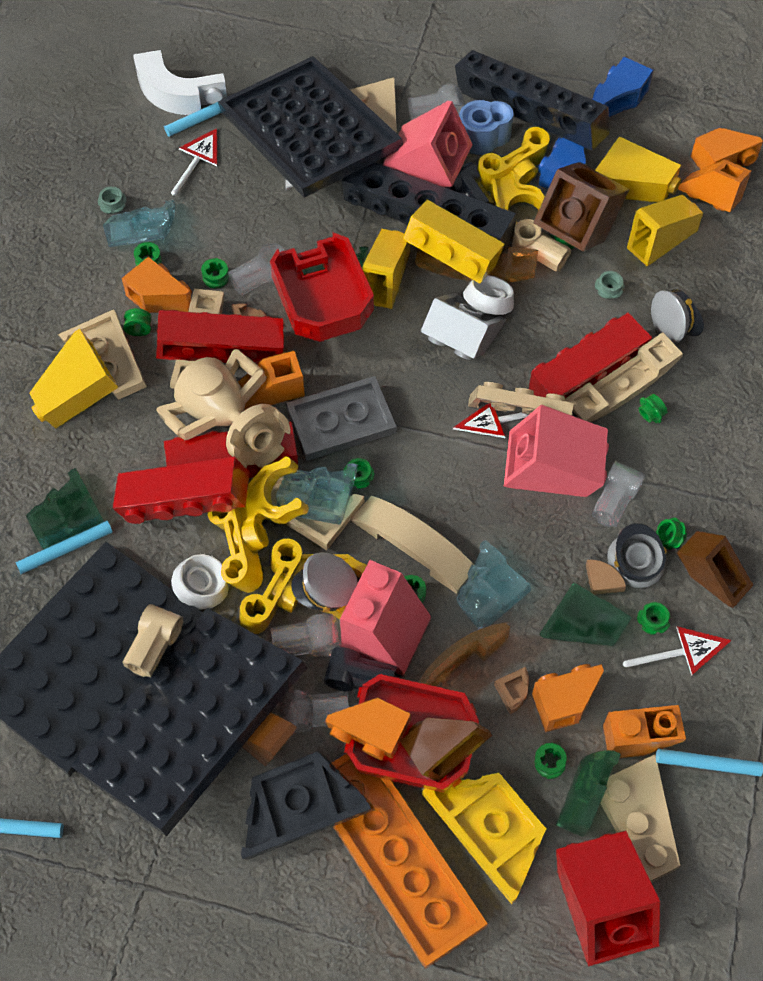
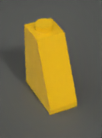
M620 136L595 170L630 189L625 198L629 200L664 201L669 193L675 194L681 182V178L678 177L680 164Z
M683 194L642 207L635 213L627 249L642 263L649 266L696 233L703 212Z
M381 229L364 262L363 272L374 294L375 306L393 309L410 254V243L403 240L405 233L400 231Z
M79 328L72 334L29 394L35 403L32 406V410L41 422L46 420L56 429L119 387L93 342Z

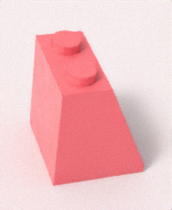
M446 101L404 124L398 134L403 140V145L398 151L388 155L383 165L442 187H452L473 145L453 102Z
M540 405L509 431L504 486L513 489L588 497L601 488L607 478L605 463L609 450L607 442L608 429Z
M369 560L340 617L342 647L358 652L362 658L397 666L396 674L404 677L431 620V615L401 572Z

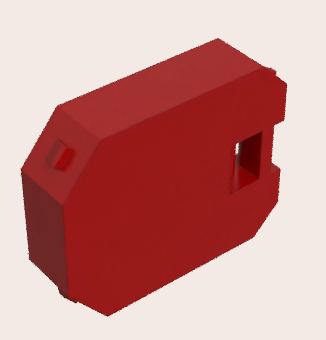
M332 232L333 237L317 241V248L298 254L295 248L279 252V249H277L270 260L271 276L294 333L319 342L360 330L374 311V294L349 238ZM323 264V270L303 275V269Z
M383 674L377 675L364 683L363 687H359L357 698L360 699L358 704L379 698L411 714V722L403 738L414 724L426 718L474 721L479 724V719L476 715L477 711L473 703L469 702L466 694L463 692ZM351 739L349 744L346 743L344 753L348 754L357 771L361 774L442 793L452 786L455 788L462 783L461 779L468 774L472 754H470L437 782L420 773L401 742L393 759L385 755L382 760L372 757L362 751L363 744Z

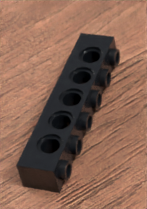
M471 50L455 65L458 89L464 95L476 100L505 102L513 109V116L592 151L610 134L608 106L474 50Z
M374 162L342 179L345 201L370 209L379 215H386L397 219L408 225L411 216L427 200L503 242L505 245L499 258L513 238L516 226V213Z

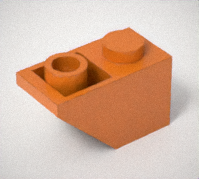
M718 128L695 139L691 158L700 169L723 160L730 161L741 167L749 166L757 160L763 140L757 136Z
M723 160L691 173L679 184L678 190L687 193L691 198L700 199L712 204L718 210L731 212L742 200L751 170Z
M149 257L122 278L126 296L141 309L149 313H158L159 310L189 311L192 299L190 287L183 280H176L163 264H157Z
M295 351L264 358L257 364L264 370L266 381L245 403V410L259 404L274 405L305 396L303 374ZM248 373L238 381L241 388L251 378Z
M590 664L580 665L572 669L571 673L560 676L557 673H550L540 677L538 682H535L532 696L545 732L579 723L604 672L602 664L593 667Z
M376 698L329 714L325 722L332 729L330 735L347 744L353 739L363 744L362 751L372 757L382 760L385 755L393 759L400 740H402L411 722V714Z
M679 705L608 712L603 724L609 759L644 756L656 752L657 749H664L686 740Z

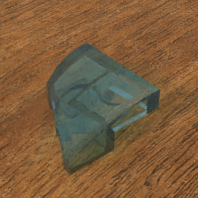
M174 200L165 201V205L161 208L150 209L143 207L131 212L111 216L103 224L108 246L114 247L165 239L174 219Z
M347 464V470L327 472L326 467H320L311 471L297 470L296 473L285 475L276 493L277 506L287 505L295 498H299L308 505L309 511L307 514L297 517L341 525L356 478L357 464Z
M486 540L480 544V554L475 565L471 564L467 573L468 581L461 587L456 598L461 609L481 632L486 630L531 591L530 583L507 565L506 557Z

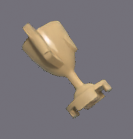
M237 349L232 351L226 365L222 361L211 357L198 359L188 365L180 374L174 388L176 402L157 408V412L165 421V424L183 440H189L214 426H230L226 437L228 453L232 457L235 456L245 468L247 465L253 464L262 468L273 462L284 450V447L280 444L285 432L290 434L288 419L275 407L269 404H259L245 410V403L266 381V376L261 367ZM239 365L251 376L242 388L234 376ZM188 413L197 421L186 426L175 415Z

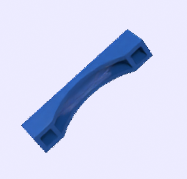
M623 57L617 66L613 65L604 84H598L592 100L608 106L609 117L624 110L637 107L649 90L653 69ZM559 137L553 146L550 156H545L538 167V172L541 173L539 186L549 189L554 175L559 168L577 162L586 165L584 147Z

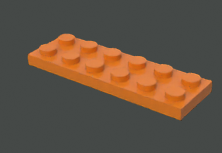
M346 753L332 762V764L373 804L375 810L333 826V828L426 969L487 927L488 923L392 781L359 773Z

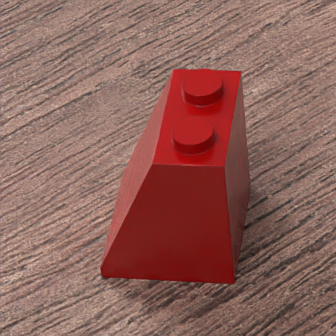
M626 830L614 834H605L600 838L581 843H571L563 848L556 849L557 873L588 966L659 947L660 900Z

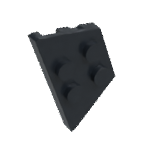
M318 751L252 777L250 789L251 805L247 809L245 824H248L246 845L241 849L242 859L254 858L375 810L374 806Z

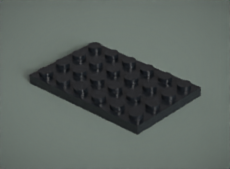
M314 56L218 101L221 112L304 198L398 151L403 145L402 138Z
M105 542L0 653V721L69 777L75 772L70 765L77 759L82 749L92 742L103 729L106 722L116 715L127 702L130 695L135 693L148 679V676L143 677L133 673L123 664V660L138 634V624L145 608L149 604H153L183 617V625L178 638L172 645L167 646L157 667L172 652L174 646L195 626L197 620L204 615L195 606L181 602L172 589L108 542Z
M209 608L203 612L204 615L197 620L195 626L174 646L163 662L156 667L152 676L148 677L140 688L130 695L124 706L112 719L106 722L100 733L87 747L82 749L79 756L70 765L75 772L166 837L307 670L306 665L301 659Z

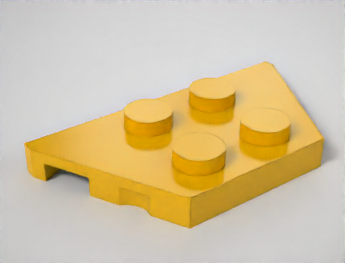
M500 773L485 775L477 780H461L462 783L455 788L452 786L444 793L429 789L422 790V795L512 905L518 897L546 831L544 825Z

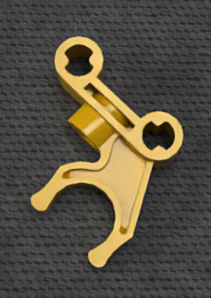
M529 128L524 134L521 147L502 158L494 153H487L480 157L477 169L481 177V184L486 191H490L495 206L508 210L513 204L526 202L539 210L545 196L539 188L526 184L537 175L538 168L536 166L541 163L547 151L550 138L548 132L543 128Z
M287 456L278 462L264 466L250 481L247 490L246 507L232 509L230 512H207L209 520L226 532L231 556L223 562L221 576L227 583L246 593L254 592L258 589L263 580L258 550L267 547L269 543L267 533L262 525L263 520L268 518L275 523L286 524L297 516L307 514L309 511L308 505L299 498H295L287 505L280 507L274 506L271 501V492L278 479L284 475L296 473L298 470V465Z
M289 538L276 542L271 555V569L275 575L263 595L251 594L241 602L239 615L241 627L254 634H259L268 627L278 607L290 613L293 612L298 600L292 592V580L299 571L304 569V563L313 554H302V548L299 543ZM333 554L348 563L356 576L361 578L367 566L366 564L359 562L349 554ZM281 556H289L292 559L287 562L282 561ZM347 605L327 613L340 620ZM255 611H259V612L262 613L263 615H261V614H256L255 617L253 618V617H250L247 613H249V614H254Z

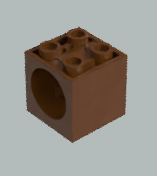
M581 162L559 168L554 175L533 223L584 252L605 242L630 189Z

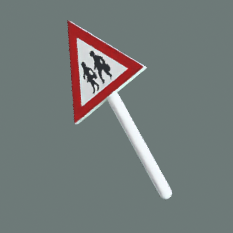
M217 128L179 147V150L195 158L172 190L171 194L173 196L177 195L200 159L217 166Z
M488 403L454 426L453 429L505 438L500 423L526 418L528 415L520 412L498 417L495 408L491 407V403Z
M677 626L676 629L683 648L626 660L623 662V666L631 667L685 655L692 676L732 640Z

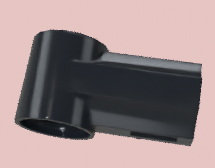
M472 162L462 166L452 187H446L447 189L495 206L494 200L481 184L479 171Z
M335 647L332 650L323 682L328 687L338 691L349 692L353 688L359 690V687H363L364 683L379 674L395 677L397 666L362 658L361 654L349 648Z

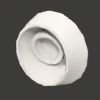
M487 275L481 284L472 280L463 292L467 303L483 313L504 315L511 312L514 308L513 288L507 282L495 276Z
M205 554L193 555L181 562L174 570L171 580L173 592L178 599L200 610L213 608L222 603L228 595L230 584L223 580L221 576V562L213 556Z

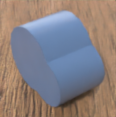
M474 100L461 108L459 117L473 144L469 153L475 155L487 154L496 147L503 146L509 142L514 115L510 105L501 101Z

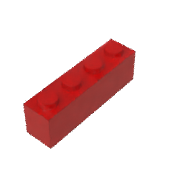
M177 310L158 311L156 359L196 361L211 357L227 363L232 351L237 349L258 364L264 358L283 354V318L242 316L239 314H211L208 312H181Z
M629 312L620 318H612L605 324L604 328L596 333H588L581 339L580 343L572 348H564L557 354L556 358L548 363L542 362L538 364L531 372L529 389L534 391L535 396L546 398V394H557L567 398L589 382L592 385L596 384L637 356L639 348L651 341L652 337Z
M289 422L290 434L285 432L280 444L284 447L283 452L270 464L278 462L287 456L298 465L292 422ZM211 431L204 435L194 436L189 440L175 437L172 440L164 441L166 465L173 466L232 457L226 447L228 431ZM256 464L247 465L246 469L250 472L249 478L255 477L262 468H259Z
M234 456L118 473L113 509L125 521L132 524H141L146 520L154 519L170 520L173 517L184 515L200 516L202 513L214 511L230 512L232 509L246 507L250 472Z

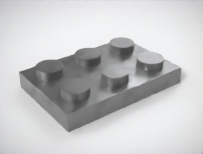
M375 376L286 403L289 417L306 461L395 434L397 426Z

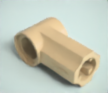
M520 220L514 229L512 242L514 254L521 258L532 257L556 272L560 271L570 256L571 249L541 232V227L534 224V220Z
M149 604L140 618L138 634L123 660L124 666L140 676L151 677L167 646L172 645L178 638L183 625V617Z

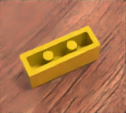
M429 200L411 216L403 240L480 284L496 266L505 245L503 242Z

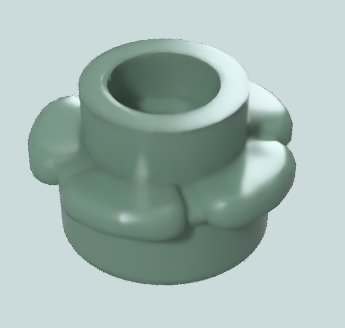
M111 186L104 188L100 192L98 205L101 206L100 209L104 213L115 214L125 208L124 203L127 200L119 188Z
M606 271L595 282V289L598 290V295L602 298L616 299L623 294L622 289H624L625 285L623 278L617 272Z

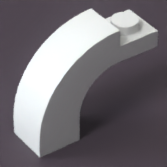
M161 50L133 55L139 85L143 94L151 103L165 111L180 115H190L201 110L202 105L214 104L227 97L223 73L198 78H181L173 75L166 69Z

